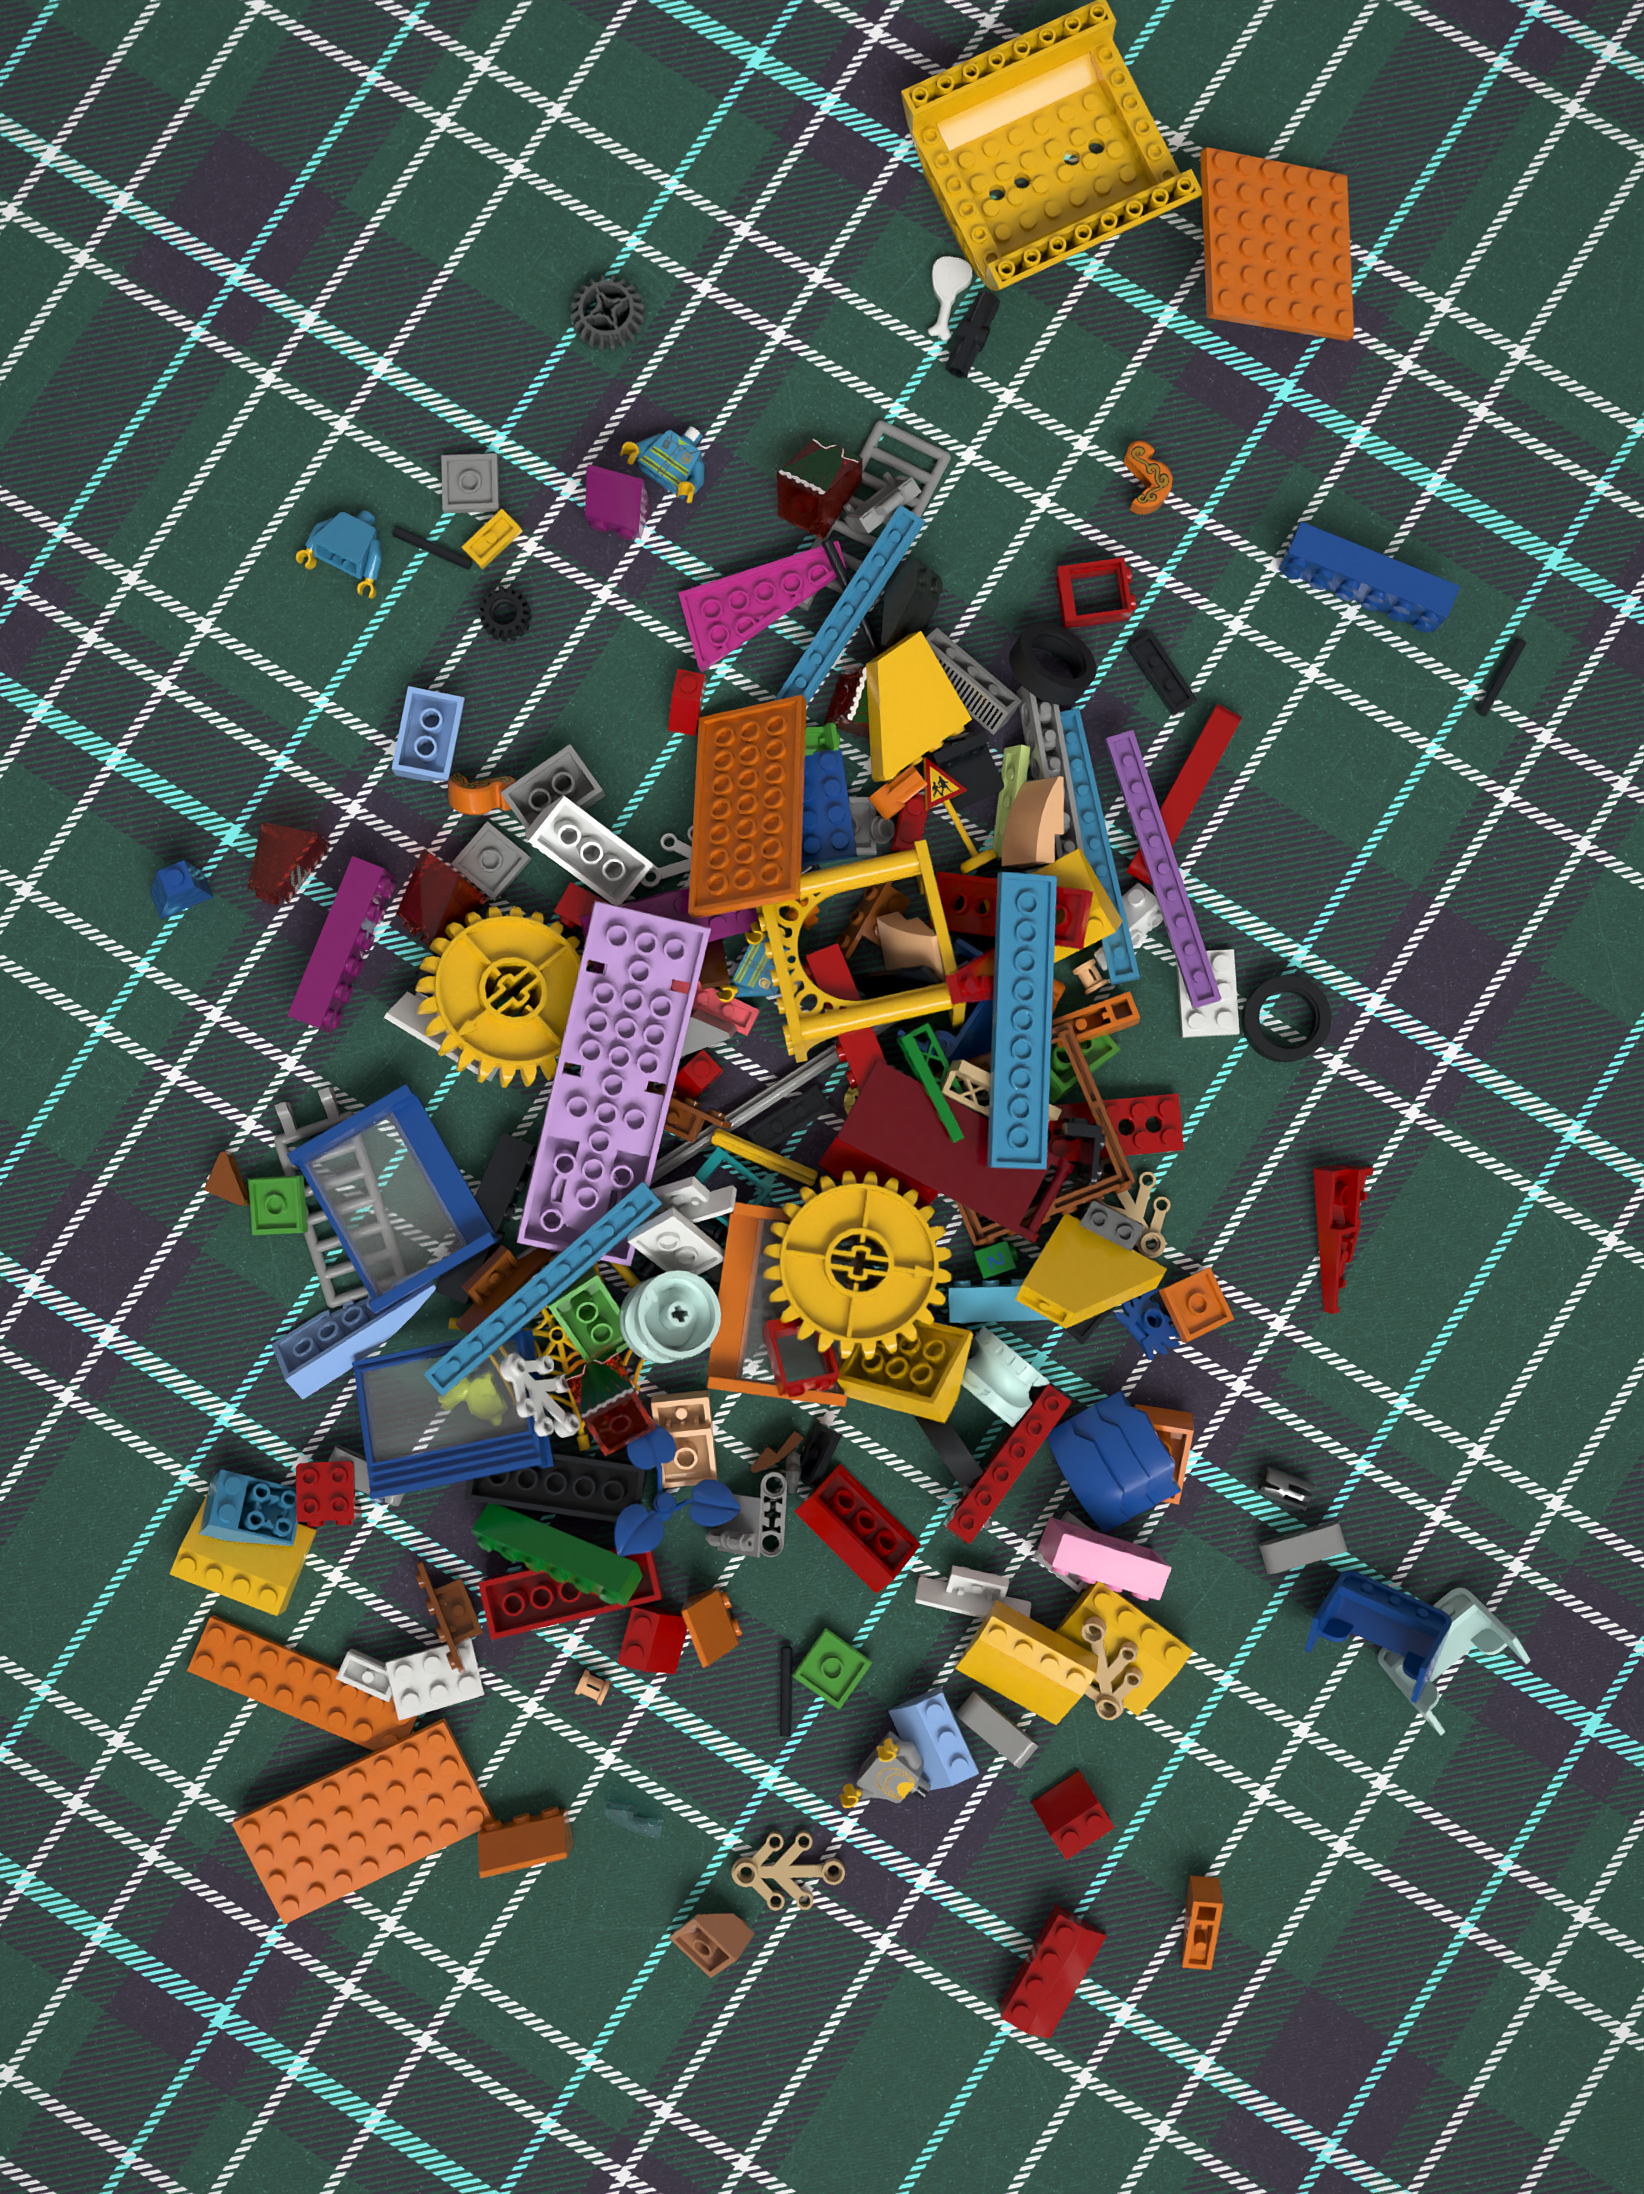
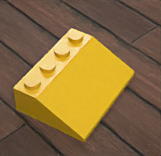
M1080 847L1055 860V863H1049L1030 873L1057 876L1058 887L1083 889L1093 892L1083 948L1116 932L1123 922ZM987 899L983 900V902L985 904L986 910L988 911L989 902ZM1063 909L1056 912V924L1062 923L1065 918ZM1054 946V963L1081 949Z
M915 1320L913 1325L917 1332V1339L911 1343L900 1332L895 1334L897 1350L892 1354L885 1350L881 1341H877L874 1356L872 1359L866 1360L860 1344L854 1345L851 1355L844 1361L839 1370L840 1377L837 1380L847 1397L938 1422H946L958 1399L973 1337L971 1331L935 1322L927 1326Z
M206 1496L180 1546L170 1575L272 1615L278 1616L286 1611L317 1529L307 1527L298 1522L293 1546L225 1541L200 1535L199 1531L207 1500Z
M1096 1581L1095 1584L1090 1583L1054 1632L1093 1653L1092 1644L1083 1638L1081 1632L1084 1622L1088 1618H1101L1107 1626L1103 1641L1108 1666L1119 1655L1124 1642L1136 1644L1138 1647L1136 1660L1129 1662L1111 1683L1114 1691L1124 1681L1128 1668L1136 1667L1142 1671L1143 1679L1141 1685L1133 1688L1123 1699L1124 1707L1136 1716H1139L1177 1675L1193 1653V1650L1121 1594L1105 1586L1106 1583ZM1124 1650L1127 1654H1133L1130 1650ZM1130 1675V1676H1129L1131 1679H1134V1680H1137V1679H1138V1678H1137L1136 1676H1134V1675ZM1093 1679L1092 1682L1100 1688L1099 1683Z
M996 1600L956 1664L955 1669L1057 1725L1083 1696L1097 1673L1099 1656Z

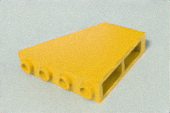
M921 631L907 635L866 664L872 779L874 782L886 781V783H890L901 774L900 770L906 766L909 768L920 763L923 760L922 755L927 751L931 753L941 748L945 738L948 736L952 738L965 730L964 725L971 721L972 718Z
M1066 1214L1062 1217L1021 1285L1015 1300L1060 1326L1069 1328L1156 1289L1167 1269L1133 1249L1129 1251L1080 1226L1079 1218Z

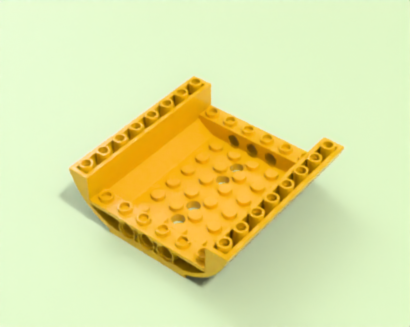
M1106 0L1091 2L901 91L907 124L923 168V173L967 262L980 280L990 290L995 292L1202 196V189L1192 169L1183 173L1179 172L1113 41L1116 19ZM1093 143L1100 144L1103 147V152L1094 154L1089 150V146ZM1074 155L1078 158L1079 162L1076 165H1068L1065 163L1064 157ZM1018 178H1024L1029 182V186L1020 189L1016 187L1014 181ZM995 189L1001 190L1004 193V198L994 200L990 197L989 193Z

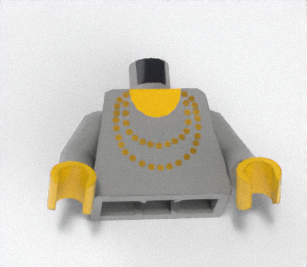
M889 1731L861 1765L855 1788L850 1783L843 1787L844 1794L841 1793L839 1795L842 1806L851 1808L859 1800L867 1798L888 1799L894 1803H900L909 1792L920 1799H924L931 1788V1784L921 1778L924 1760L914 1743L902 1741Z

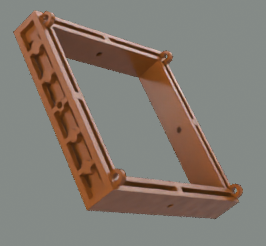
M1070 1019L1052 1026L1051 1044L1062 1040L1097 1126H1102V1133L1105 1134V1146L1115 1171L1102 1175L1100 1179H1097L1096 1185L1079 1184L1059 1192L1043 1223L1050 1221V1216L1058 1212H1061L1062 1215L1069 1214L1077 1210V1205L1088 1201V1204H1090L1092 1200L1099 1202L1105 1198L1104 1194L1115 1191L1116 1194L1125 1192L1132 1188V1183H1135V1177ZM991 1051L969 1059L966 1062L984 1071L991 1069ZM942 1071L932 1074L933 1077L940 1079ZM956 1076L958 1082L963 1080L962 1078ZM1041 1200L1029 1205L1020 1226L1023 1227L1030 1223ZM956 1202L974 1246L990 1245L998 1241V1236L1008 1233L1009 1236L1016 1234L992 1220L982 1223L979 1213Z

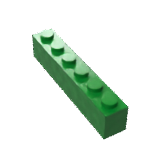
M488 1503L472 1528L477 1544L482 1549L489 1552L492 1550L498 1551L504 1558L512 1562L519 1560L535 1572L539 1573L541 1570L547 1572L554 1580L560 1583L568 1581L574 1584L581 1592L589 1594L591 1591L612 1605L616 1602L626 1606L643 1577L636 1562L497 1504Z

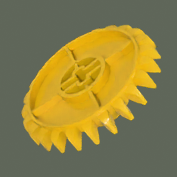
M512 906L508 916H502L501 911L497 907H489L485 920L479 914L470 912L464 918L467 926L466 929L455 922L450 923L446 927L445 933L452 941L445 938H436L431 943L429 948L442 957H426L422 960L419 967L421 970L435 974L434 976L420 979L415 987L417 992L433 994V997L422 1001L417 1009V1014L419 1015L437 1014V1017L430 1022L424 1032L426 1037L445 1031L448 1036L444 1039L438 1054L444 1056L457 1047L461 1049L462 1053L456 1066V1070L459 1072L467 1068L474 1059L479 1061L478 1082L483 1083L494 1067L500 1068L501 1087L504 1088L511 1082L515 1070L519 1069L526 1087L531 1086L535 1080L537 1066H540L548 1081L555 1076L557 1067L555 1058L559 1059L582 955H578L575 951L580 943L576 936L565 939L561 936L563 925L559 922L553 923L550 927L544 925L543 914L537 911L528 919L523 918V912L520 907ZM588 960L586 969L591 965V960ZM519 987L522 988L516 999L512 997L499 1009H494L501 998L504 1000ZM485 989L488 992H490L493 989L491 995L487 999ZM530 999V1005L528 1004V1005L523 1009V1011H522V1013L520 1014V1016L517 1017V1016L519 1015L520 1011L522 1010V1008L524 1007V1005L526 1004L527 1000ZM568 1062L564 1063V1066L568 1069L573 1065Z
M847 1170L842 1174L841 1186L836 1187L832 1179L828 1176H823L820 1178L821 1194L817 1195L808 1187H802L799 1190L800 1197L805 1204L802 1208L792 1203L784 1204L782 1210L791 1220L790 1225L785 1223H773L771 1225L770 1231L783 1239L782 1244H772L764 1248V1254L771 1258L779 1259V1265L767 1269L763 1273V1277L768 1280H781L782 1286L771 1293L769 1300L770 1302L788 1300L790 1306L784 1311L780 1320L782 1323L793 1321L798 1317L803 1320L797 1334V1339L800 1341L809 1337L814 1331L820 1333L817 1345L818 1352L823 1353L836 1340L840 1341L839 1352L841 1359H847L851 1355L854 1345L860 1344L863 1356L867 1360L872 1359L876 1350V1342L881 1341L885 1350L892 1354L897 1350L895 1334L900 1332L906 1340L911 1343L917 1339V1332L913 1322L917 1320L927 1326L932 1325L934 1322L931 1312L926 1308L927 1304L943 1305L946 1301L945 1296L935 1289L936 1283H948L952 1277L946 1270L938 1268L939 1262L945 1261L952 1256L950 1249L937 1247L935 1242L946 1234V1230L943 1226L929 1227L927 1221L935 1212L933 1207L927 1206L917 1210L914 1204L917 1201L918 1192L912 1189L903 1197L898 1195V1180L894 1177L890 1178L884 1187L877 1186L876 1173L868 1171L863 1179V1183L857 1184L852 1171ZM856 1239V1245L849 1251L834 1249L837 1244L843 1241ZM867 1242L878 1251L879 1256L870 1255L871 1249L863 1246V1244ZM858 1255L861 1256L860 1264L880 1266L883 1271L863 1269L857 1276L853 1274L854 1267L831 1264V1259L851 1262ZM833 1274L844 1275L843 1281L851 1284L849 1289L844 1288L838 1283ZM866 1279L879 1281L873 1289L866 1292H858V1285Z

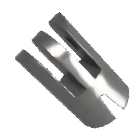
M1266 1467L1262 1474L1267 1477L1266 1479H1259L1258 1492L1306 1511L1307 1504L1305 1502H1309L1312 1497L1311 1493L1307 1490L1314 1491L1316 1484L1272 1467Z

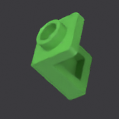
M828 723L823 727H806L805 756L830 749L831 751L839 750L840 735L836 730L835 723Z

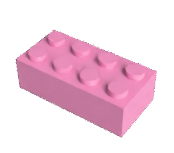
M1049 1517L1038 1550L1045 1557L1044 1560L1052 1566L1051 1569L1062 1575H1068L1069 1572L1077 1574L1079 1579L1091 1584H1095L1096 1581L1106 1583L1105 1586L1116 1592H1122L1125 1589L1131 1591L1133 1596L1148 1601L1149 1597L1160 1600L1172 1568L1153 1549L1053 1517Z

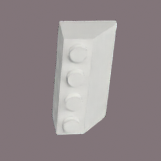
M564 795L542 810L525 832L528 842L616 906L625 901L654 865Z
M407 991L386 1013L384 1018L434 1049L439 1050L444 1039L448 1036L444 1031L426 1037L424 1033L430 1022L437 1017V1014H417L419 1005L428 997L420 992H417L414 996ZM457 1047L452 1052L446 1054V1056L458 1062L462 1050ZM474 1059L467 1069L478 1075L480 1062ZM494 1067L486 1080L491 1082L499 1068Z

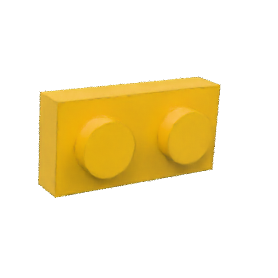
M501 509L462 546V549L483 570L523 531Z

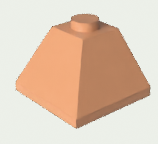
M734 1913L697 1914L671 1933L668 1938L712 1978L739 1958L755 1933L748 1928L744 1920L738 1918Z

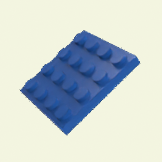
M841 748L837 751H831L830 749L805 756L801 867L858 857Z

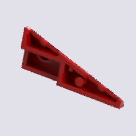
M1327 1165L1313 1168L1324 1312L1331 1314L1339 1313L1340 1308L1337 1307L1338 1293L1340 1288H1345L1347 1281L1342 1279L1346 1263H1351L1361 1224V1220H1359V1207L1361 1201L1367 1200L1368 1193L1364 1192L1367 1176L1373 1175L1374 1167Z

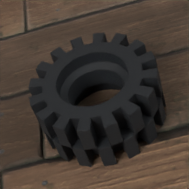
M499 586L498 591H495L493 588L489 590L491 593L489 596L485 594L482 597L484 602L479 604V618L486 632L489 635L491 634L494 639L498 640V638H501L502 641L507 642V638H510L514 641L517 640L515 636L520 635L522 637L524 629H529V621L532 619L531 610L521 592L518 590L514 591L512 587L504 589L503 586ZM503 604L513 606L516 611L515 618L507 624L499 623L495 619L496 609Z

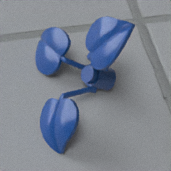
M641 1421L636 1424L628 1440L627 1454L632 1464L640 1469L648 1470L656 1465L657 1495L654 1498L649 1513L640 1504L630 1505L620 1513L614 1533L616 1551L619 1556L646 1553L655 1549L661 1543L664 1536L662 1522L668 1521L672 1517L674 1510L680 1511L682 1507L688 1504H692L689 1510L691 1520L696 1524L706 1527L727 1523L739 1514L740 1505L726 1485L717 1480L708 1479L699 1482L693 1488V1499L688 1498L680 1503H676V1499L672 1494L663 1492L661 1463H669L675 1458L676 1445L674 1439L667 1430L655 1423Z

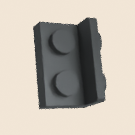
M1092 1200L1088 1208L1084 1207L1080 1215V1226L1129 1251H1132L1144 1229L1143 1224L1096 1200Z

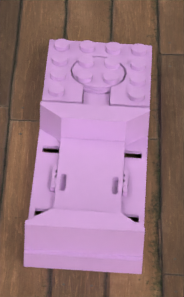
M595 901L592 905V916L553 1085L548 1096L547 1111L540 1133L519 1224L517 1243L563 1252L639 1184L645 1182L650 1187L711 930L709 927ZM588 960L605 963L603 975L586 971ZM672 979L690 983L688 994L670 990ZM564 1063L581 1065L579 1076L562 1073ZM648 1081L666 1084L664 1095L647 1092ZM626 1236L600 1260L631 1266L635 1247L628 1242Z

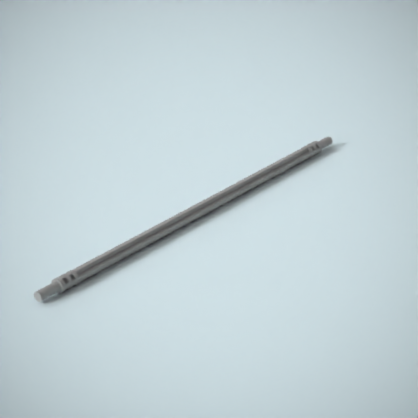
M965 960L956 967L959 968L960 966L968 964L969 962ZM898 1021L872 1026L875 1036ZM838 1042L726 1114L725 1120L732 1123L730 1128H722L711 1124L699 1133L695 1143L685 1141L655 1162L650 1185L712 1145L711 1137L717 1128L730 1133L838 1062L839 1059L834 1048ZM531 1246L517 1255L516 1258L520 1259L539 1247Z

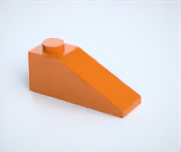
M1129 991L1053 1019L1052 1026L1070 1019L1080 1043L1139 1024L1140 1015ZM1062 1040L1057 1042L1059 1048L1064 1047Z
M1190 1876L1186 1896L1182 1968L1211 1970L1223 1908L1219 1878Z

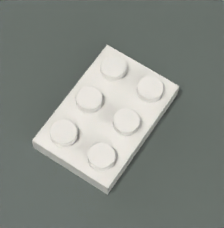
M1234 949L1206 951L1222 1000L1196 1009H1192L1176 960L1181 1038L1240 1034Z
M671 1208L627 1235V1240L632 1246L665 1272L681 1270L699 1275L723 1262L725 1250L675 1208Z
M471 1639L457 1645L467 1671L463 1674H460L457 1668L451 1669L446 1653L450 1652L448 1644L385 1662L398 1720L484 1695Z

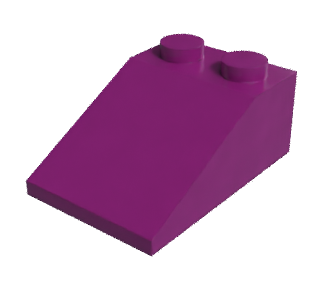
M588 464L585 502L587 523L591 525L592 529L599 532L610 530L617 532V535L624 539L633 540L634 537L641 539L651 508L644 480Z

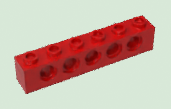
M1049 1384L1041 1386L1031 1400L1033 1404L1017 1421L1014 1427L1010 1429L982 1468L984 1473L972 1482L942 1524L944 1528L964 1543L971 1544L1070 1405L1071 1401Z

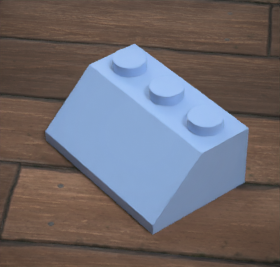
M408 686L392 770L396 776L421 781H449L465 700L464 697Z
M941 1686L888 1710L901 1740L913 1742L923 1758L924 1766L921 1778L931 1784L930 1790L950 1787L979 1774L975 1760Z

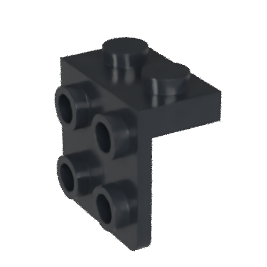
M977 731L968 733L961 738V742L954 745L951 742L945 743L936 750V753H933L932 763L968 790L949 799L955 810H960L1004 789L1003 780L988 749L990 741L985 731L980 734Z
M1063 1118V1123L1054 1124L1053 1135L1081 1138L1077 1184L1096 1185L1097 1179H1100L1102 1175V1163L1099 1162L1100 1150H1103L1105 1145V1134L1102 1133V1126L1087 1125L1088 1119Z

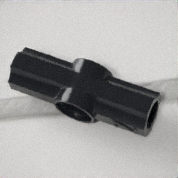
M987 291L978 292L968 317L963 319L955 339L956 344L950 353L945 370L957 378L968 377L978 352L981 353L990 333V325L1000 305V300L994 294Z

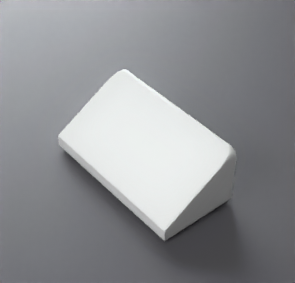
M349 1650L336 1679L389 1702L392 1692L385 1663L357 1650Z

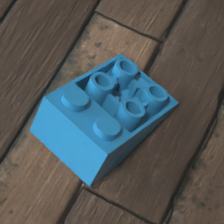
M220 1470L210 1482L199 1534L225 1541L293 1546L298 1524L296 1522V1488Z

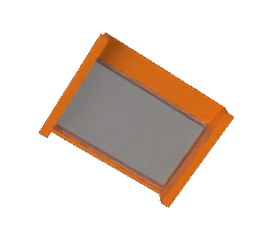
M735 1202L734 1210L730 1212L718 1293L721 1321L718 1333L711 1343L706 1376L707 1388L845 1407L847 1395L844 1394L837 1381L831 1389L825 1391H816V1388L805 1390V1394L797 1397H788V1394L779 1396L762 1328L766 1321L781 1318L784 1311L790 1306L788 1300L781 1302H770L769 1300L771 1293L781 1287L782 1284L781 1280H768L763 1277V1273L767 1269L779 1265V1259L765 1255L764 1248L772 1244H782L783 1239L770 1231L771 1225L773 1223L790 1225L791 1220L782 1209ZM856 1239L843 1241L837 1244L834 1249L849 1251L856 1245ZM858 1255L851 1262L831 1259V1264L854 1267L853 1274L857 1276L862 1267V1264H860L861 1256ZM833 1274L838 1283L844 1288L849 1289L851 1284L843 1281L844 1275ZM813 1333L801 1341L797 1339V1334L776 1338L787 1382L824 1375ZM834 1340L831 1345L838 1370H840L846 1359H841L840 1341Z

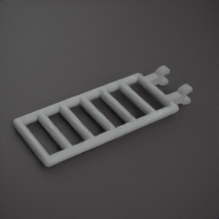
M883 420L877 421L859 455L862 459L858 463L855 462L810 550L822 546L821 543L828 540L833 529L870 548L874 546L878 538L867 533L852 531L847 523L839 520L845 504L849 503L855 510L864 503V501L851 495L858 481L877 491L887 485L885 481L864 471L870 457L925 484L919 497H914L906 504L913 508L912 513L921 517L951 459V455ZM884 433L937 459L938 461L931 474L877 448L876 446L882 434ZM892 515L882 523L887 525ZM842 552L846 566L857 571L863 561ZM837 579L826 585V587L843 594ZM883 589L881 590V592L879 593V595L877 596V598L875 599V601L873 602V604H872V606H871L870 608H872V607L875 606V604H876L878 598L880 597V595H881ZM816 593L800 603L798 607L808 611Z
M327 1087L318 1090L328 1118L301 1128H297L291 1102H282L275 1105L285 1133L277 1135L274 1138V1144L285 1176L297 1175L296 1171L300 1170V1167L293 1165L287 1156L289 1153L288 1143L327 1131L354 1115L351 1111L340 1113L334 1088ZM359 1135L313 1162L312 1165L355 1151L360 1165L359 1168L321 1181L325 1189L329 1190L364 1178L369 1194L335 1205L341 1216L373 1205L378 1221L350 1230L349 1232L354 1241L380 1232L382 1233L386 1248L365 1255L363 1258L368 1266L388 1259L391 1260L395 1275L377 1281L380 1289L384 1291L391 1288L392 1282L408 1275L362 1135ZM309 1185L304 1186L305 1197L314 1195ZM306 1205L308 1232H304V1236L328 1307L335 1308L351 1300L356 1301L368 1297V1291L365 1286L338 1295L335 1294L331 1279L356 1271L351 1260L327 1268L322 1252L342 1244L337 1235L318 1241L313 1225L326 1221L328 1218L323 1210L309 1214Z

